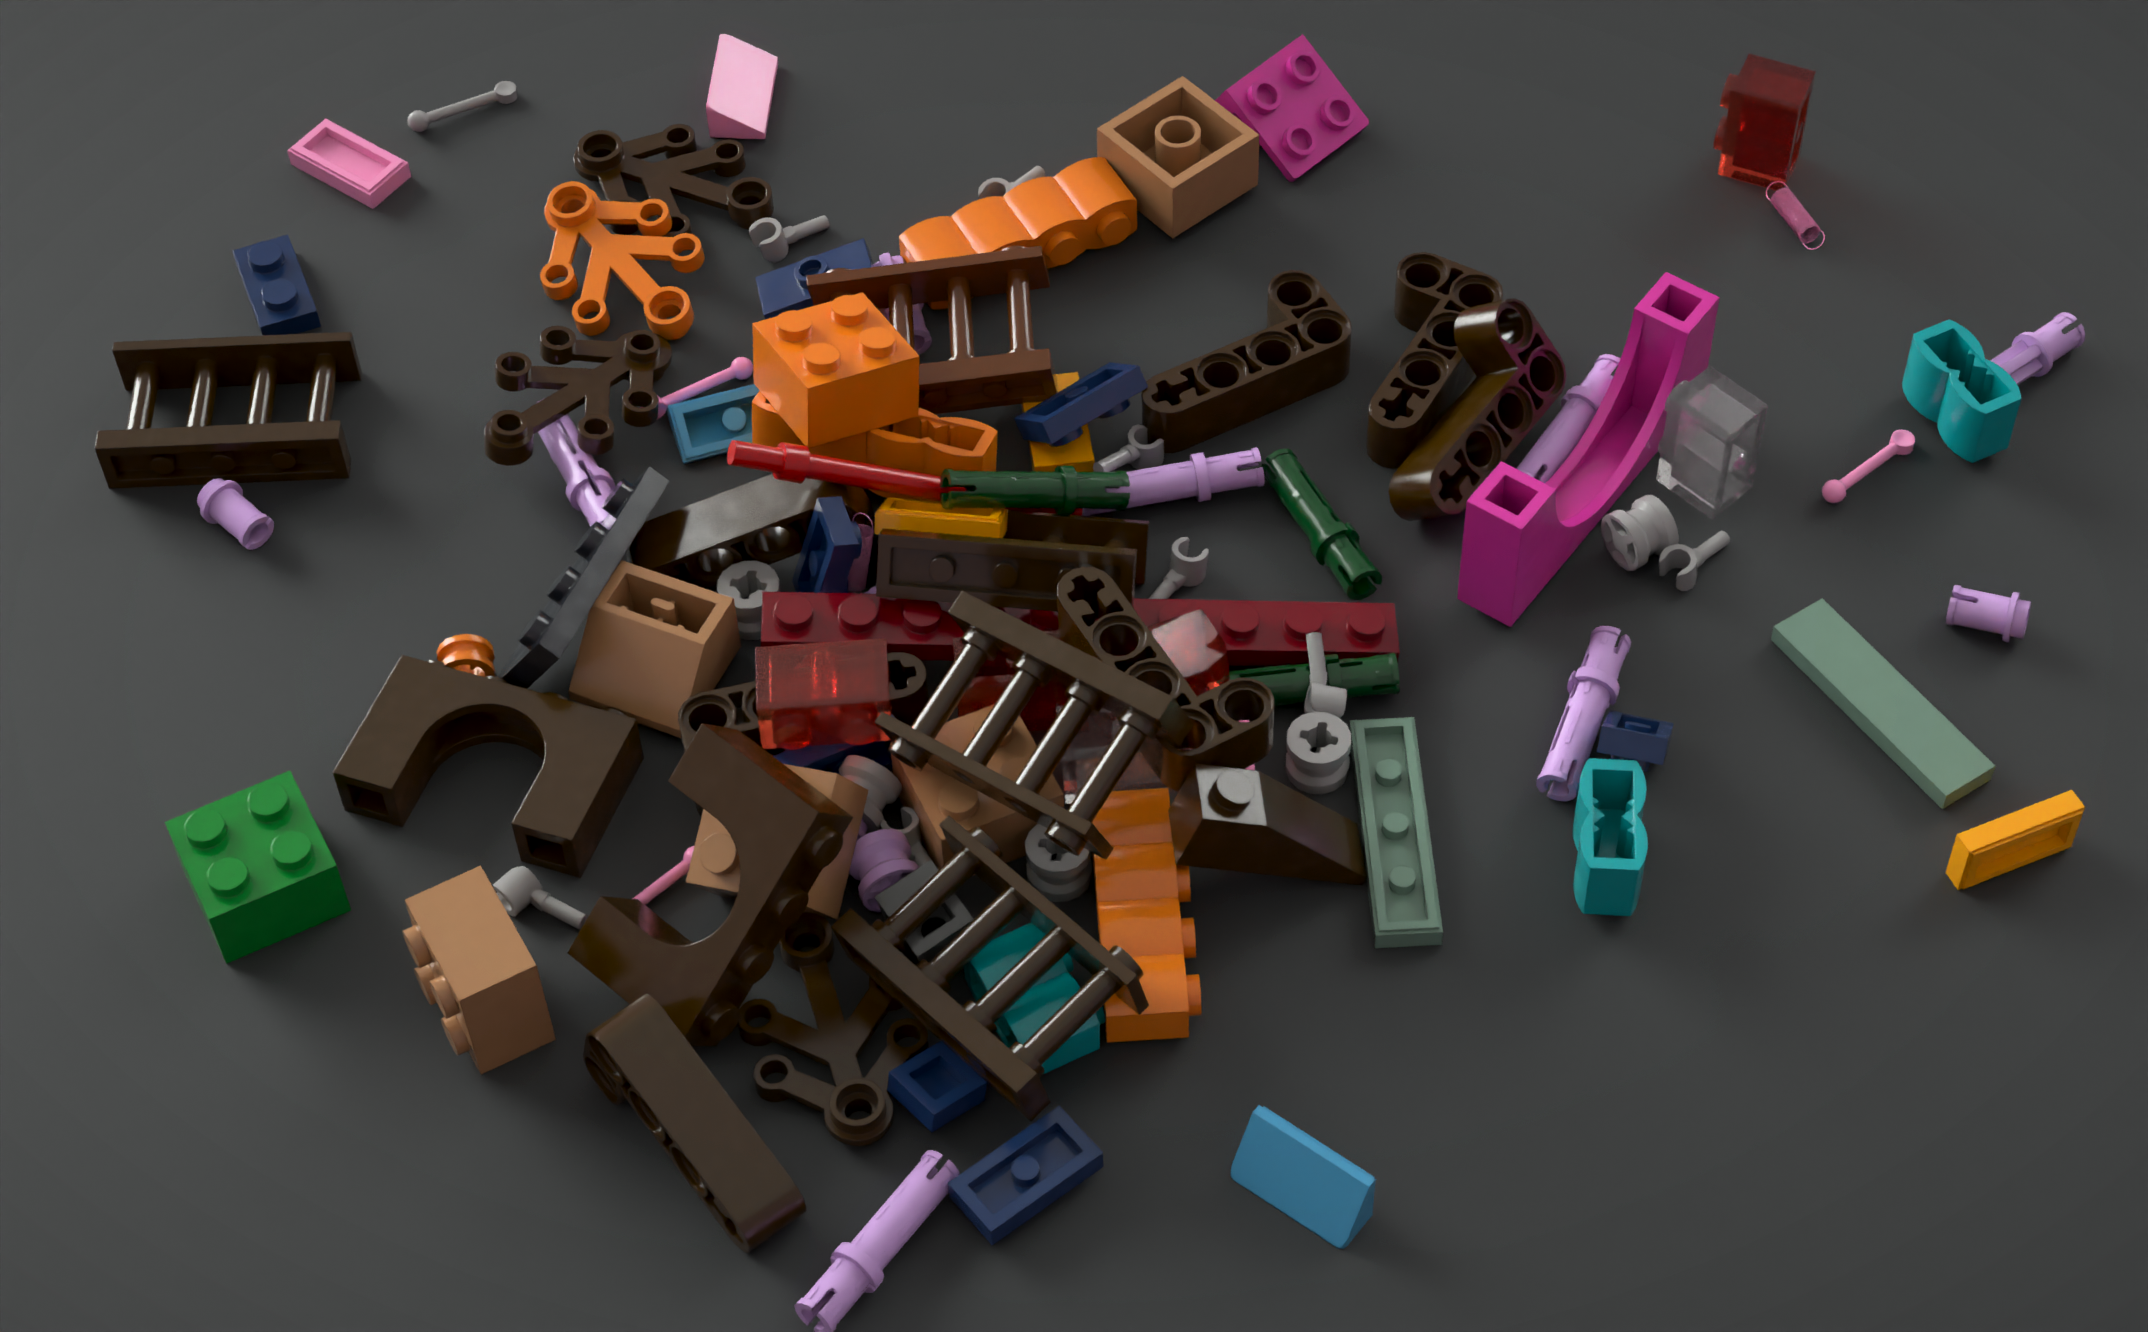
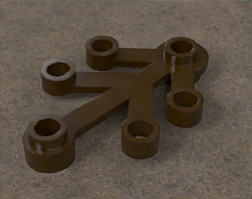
M674 124L665 128L663 132L622 142L621 138L614 132L607 130L593 131L584 135L579 140L573 156L577 173L584 179L599 182L606 201L638 202L636 199L628 197L622 178L643 184L648 199L664 201L671 215L672 227L662 237H674L682 233L692 234L690 220L686 215L680 213L672 193L729 211L731 219L741 228L748 230L755 221L771 217L774 211L771 186L763 179L745 177L726 187L691 176L713 169L719 176L733 177L743 172L746 167L743 145L732 139L721 140L710 148L696 151L694 131L685 124ZM664 153L665 157L668 158L654 163L641 160ZM609 224V228L614 233L620 235L632 234L639 230L637 224Z
M551 326L544 329L540 334V356L545 362L553 365H564L573 360L603 364L594 369L532 366L529 357L522 353L507 352L501 354L495 361V382L501 389L511 392L521 391L526 388L554 389L558 391L521 413L515 410H503L494 414L484 429V450L491 461L500 465L513 466L524 463L532 456L535 433L585 403V417L578 422L577 444L579 448L593 455H600L610 451L614 445V423L609 419L610 388L624 379L629 381L630 389L622 397L623 420L634 427L652 425L658 418L659 402L657 394L653 391V382L658 381L671 364L672 349L670 344L662 336L646 330L626 333L616 341L577 340L575 333L564 326Z
M803 912L797 921L788 926L779 941L781 957L785 964L801 973L818 1030L777 1012L774 1004L768 1000L752 999L744 1003L739 1009L738 1027L740 1036L746 1043L753 1046H764L773 1041L830 1067L835 1086L796 1071L791 1060L783 1055H767L756 1063L753 1070L756 1091L762 1099L769 1102H781L791 1098L824 1113L828 1132L843 1144L850 1146L869 1145L881 1139L889 1131L893 1123V1104L888 1095L890 1092L887 1091L889 1071L929 1048L927 1029L918 1020L911 1018L900 1019L894 1022L887 1031L888 1046L865 1078H863L857 1058L888 1011L897 1010L903 1006L887 992L880 990V986L869 977L868 991L845 1023L827 965L834 954L831 925L819 914ZM805 946L816 947V949L811 951H798ZM758 1017L770 1020L762 1027L755 1028L748 1025L752 1019ZM905 1037H914L919 1040L912 1047H901L897 1044L900 1039ZM772 1073L786 1075V1078L779 1083L771 1084L764 1081ZM857 1111H864L870 1114V1116L859 1120L848 1118Z

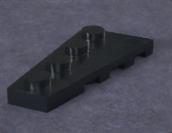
M649 466L632 484L623 478L616 485L602 505V509L609 514L602 524L596 521L581 538L574 552L580 555L573 567L568 565L554 581L546 594L550 598L543 611L539 610L520 634L518 638L520 644L498 675L499 678L511 685L528 689L560 659L670 482L668 479Z

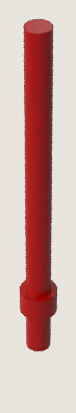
M732 440L727 452L728 465L772 472L776 480L799 484L803 483L805 478L936 501H941L940 493L966 491L964 487H940L941 476L811 454L807 446L781 442L777 447ZM1005 508L1008 510L1056 513L1054 508ZM1076 508L1075 512L1070 515L1082 516L1083 508Z

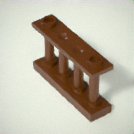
M1009 246L996 252L853 270L835 268L822 274L806 275L807 288L814 306L833 301L835 298L843 295H855L863 292L877 309L889 308V322L914 350L912 305L947 300L951 358L947 361L919 364V408L933 414H943L1040 402L1058 393L1057 376L1050 349L1035 350L1033 340L1030 290L1050 287V278L1042 246ZM1006 293L1010 351L1005 354L975 357L971 297Z

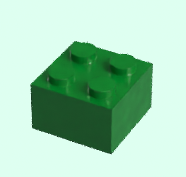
M290 770L165 822L183 871L226 964L351 911L338 867Z

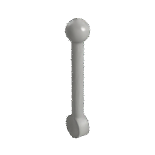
M501 81L495 85L493 91L427 113L415 110L409 114L407 123L413 131L423 132L427 129L429 123L496 101L502 104L512 103L517 99V88L511 81Z

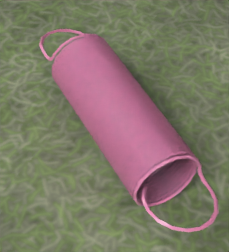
M1773 182L1783 183L1787 188L1777 190L1771 199L1768 198L1771 204L1807 249H1817L1808 248L1805 244L1814 241L1820 231L1823 234L1824 242V232L1820 230V227L1784 182Z
M860 512V513H856V514L854 515V517H853V521H854V518H855V516H856L857 514H863V515H865V516H867V515H866L865 513H861V512ZM872 521V528L868 525L858 524L862 538V549L860 557L853 560L848 575L849 591H860L862 593L861 591L866 587L874 536Z

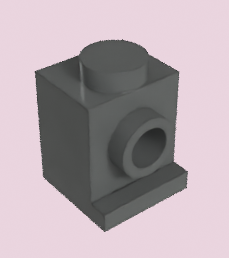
M932 860L875 896L885 921L938 871ZM954 893L903 941V944L916 964L922 959L930 962L974 919ZM938 928L929 935H927L932 929Z

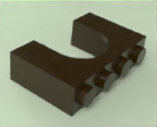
M401 655L332 772L344 810L403 827L434 772L452 755L468 747L483 743L503 742L516 744L531 750L543 760L536 779L511 823L520 859L522 862L581 878L644 759L637 720L612 708L598 709L569 701L562 695L554 692L540 693L511 685L499 677H482L456 670L449 666H444V663L441 661H423Z
M702 723L668 782L722 823L735 843L740 861V885L730 914L714 933L694 943L638 899L600 896L567 953L629 1004L645 994L653 997L665 1010L691 1046H717L735 1028L740 1017L739 1008L754 983L762 979L772 966L774 961L773 951L786 929L797 921L805 911L809 901L808 892L820 872L839 854L843 845V834L853 816L739 730Z

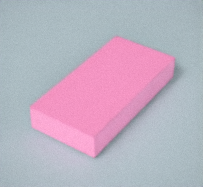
M326 118L287 150L291 165L372 209L377 207L411 177L408 162Z

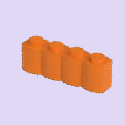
M1104 157L1088 158L1066 167L1054 177H1039L1021 183L1008 191L1003 197L991 196L965 205L952 216L933 217L911 226L899 235L900 256L903 257L905 263L996 252L1009 246H1042L1047 269L1071 262L1086 249H1100L1116 245L1137 230V200ZM947 300L927 303L934 310L948 308Z
M759 391L752 400V443L777 447L781 442L805 446ZM919 408L918 417L810 448L809 451L811 454L941 476L945 469L996 471L998 431L979 421L959 417L939 418L937 415ZM869 489L875 494L885 498L892 497L936 501Z
M1168 788L1112 791L1092 822L1114 848L1107 860L1092 853L1099 943L1108 951L1114 945H1117L1136 961L1144 973L1139 981L1149 1004L1139 1015L1114 994L1104 1004L1107 1043L1189 1038V1016L1202 1015L1199 974L1186 975L1185 959L1196 958L1195 925L1193 917L1181 918L1179 903L1191 902L1189 866L1176 865L1168 811L1170 808Z

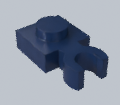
M940 1041L889 1071L887 1091L933 1133L983 1102L988 1083Z

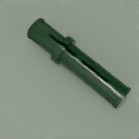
M1288 448L1279 449L1268 455L1265 460L1270 464L1275 473L1272 472L1267 464H1262L1264 479L1273 487L1289 513L1311 542V553L1320 565L1324 566L1326 563L1349 599L1362 600L1372 595L1377 588L1367 576L1372 579L1374 584L1381 585L1382 575L1362 551L1359 545L1360 536L1351 523L1346 522L1344 524L1339 519L1332 506L1314 481L1311 480L1292 450Z
M1057 466L1054 472L945 469L941 475L940 487H964L966 491L940 493V499L943 508L946 510H952L953 508H1054L1056 514L1068 515L1073 514L1076 508L1124 511L1129 504L1130 493H1107L1105 489L1129 487L1130 481L1126 471L1076 472L1073 466Z
M1395 653L1339 659L1337 654L1324 655L1327 672L1326 685L1346 689L1347 698L1400 693L1399 670ZM1309 663L1231 672L1204 673L1205 692L1233 679L1253 678L1263 682L1271 690L1274 696V706L1305 702L1310 685Z

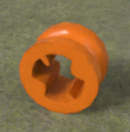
M460 634L445 639L439 645L437 660L443 662L444 666L482 677L495 676L493 664L495 659L494 648L487 639L478 635Z

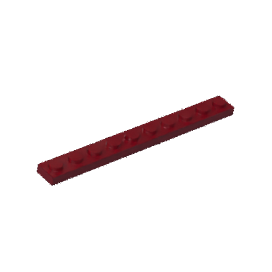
M762 592L761 657L863 659L892 652H905L916 656L920 660L955 661L964 647V644L961 642L964 632L947 613L953 603L876 597V594ZM1134 598V610L1173 664L1280 666L1309 663L1306 635L1312 632L1322 633L1324 655L1337 654L1339 659L1395 653L1398 663L1400 651L1394 603ZM995 607L1062 641L1058 627V612ZM998 655L994 660L1002 662H1012L1000 655Z

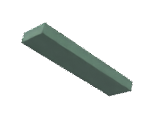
M1823 598L1773 627L1771 641L1941 809L1946 808L1992 780L1996 766Z
M1414 717L1350 720L1351 754L1367 875L1374 947L1393 948L1442 945L1443 927Z

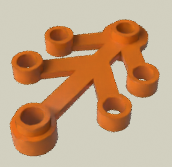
M570 181L556 186L550 192L544 209L548 226L556 232L549 262L540 272V280L546 295L554 300H564L571 297L577 291L578 280L572 267V262L581 237L592 250L581 297L572 307V316L580 333L594 336L608 328L610 316L605 300L613 272L642 303L648 326L653 333L667 340H676L683 337L689 331L694 321V312L689 296L678 287H660L635 259L670 261L676 271L691 273L698 270L705 260L699 238L690 233H682L674 237H662L670 231L672 219L667 204L660 199H647L641 203L600 201L597 194L583 183ZM651 216H661L655 221H646ZM602 224H637L643 236L611 234ZM693 250L687 256H678L682 251ZM558 277H567L563 282L551 283ZM591 312L599 313L596 317L591 319L583 318L585 315Z

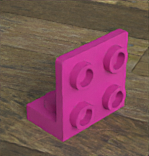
M1303 34L1230 86L1215 100L1259 134V144L1289 182L1297 180L1369 124L1368 118Z

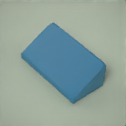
M755 384L668 405V420L683 464L727 454L732 440L752 443V400L759 392Z
M1258 1105L1252 1112L1233 1160L1230 1173L1231 1178L1336 1248L1344 1249L1373 1215L1376 1179L1265 1106Z

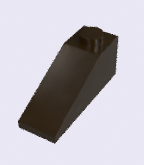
M1195 763L1168 810L1176 865L1363 885L1367 879L1358 824L1259 771Z

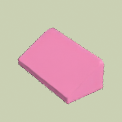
M727 34L719 35L706 103L710 138L765 139L778 69L777 56Z

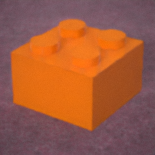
M863 292L855 295H843L830 302L798 311H786L776 317L752 323L754 384L809 449L918 417L919 355Z

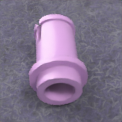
M221 478L213 479L199 492L197 504L200 507V514L203 519L211 524H220L237 538L246 549H257L271 536L274 529V521L266 514L261 513L251 502L243 497V490L235 481L223 480Z
M1954 585L1952 591L1953 598H1950L1946 617L1947 625L1955 624L2002 634V641L2009 642L2011 637L2024 638L2031 601L2019 599L2020 593L2013 592L2011 597Z

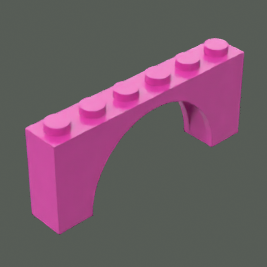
M1665 272L1634 308L1628 338L1609 388L1585 433L1554 475L1546 483H1543L1501 461L1471 495L1466 503L1458 600L1509 627L1515 623L1703 398L1720 297Z

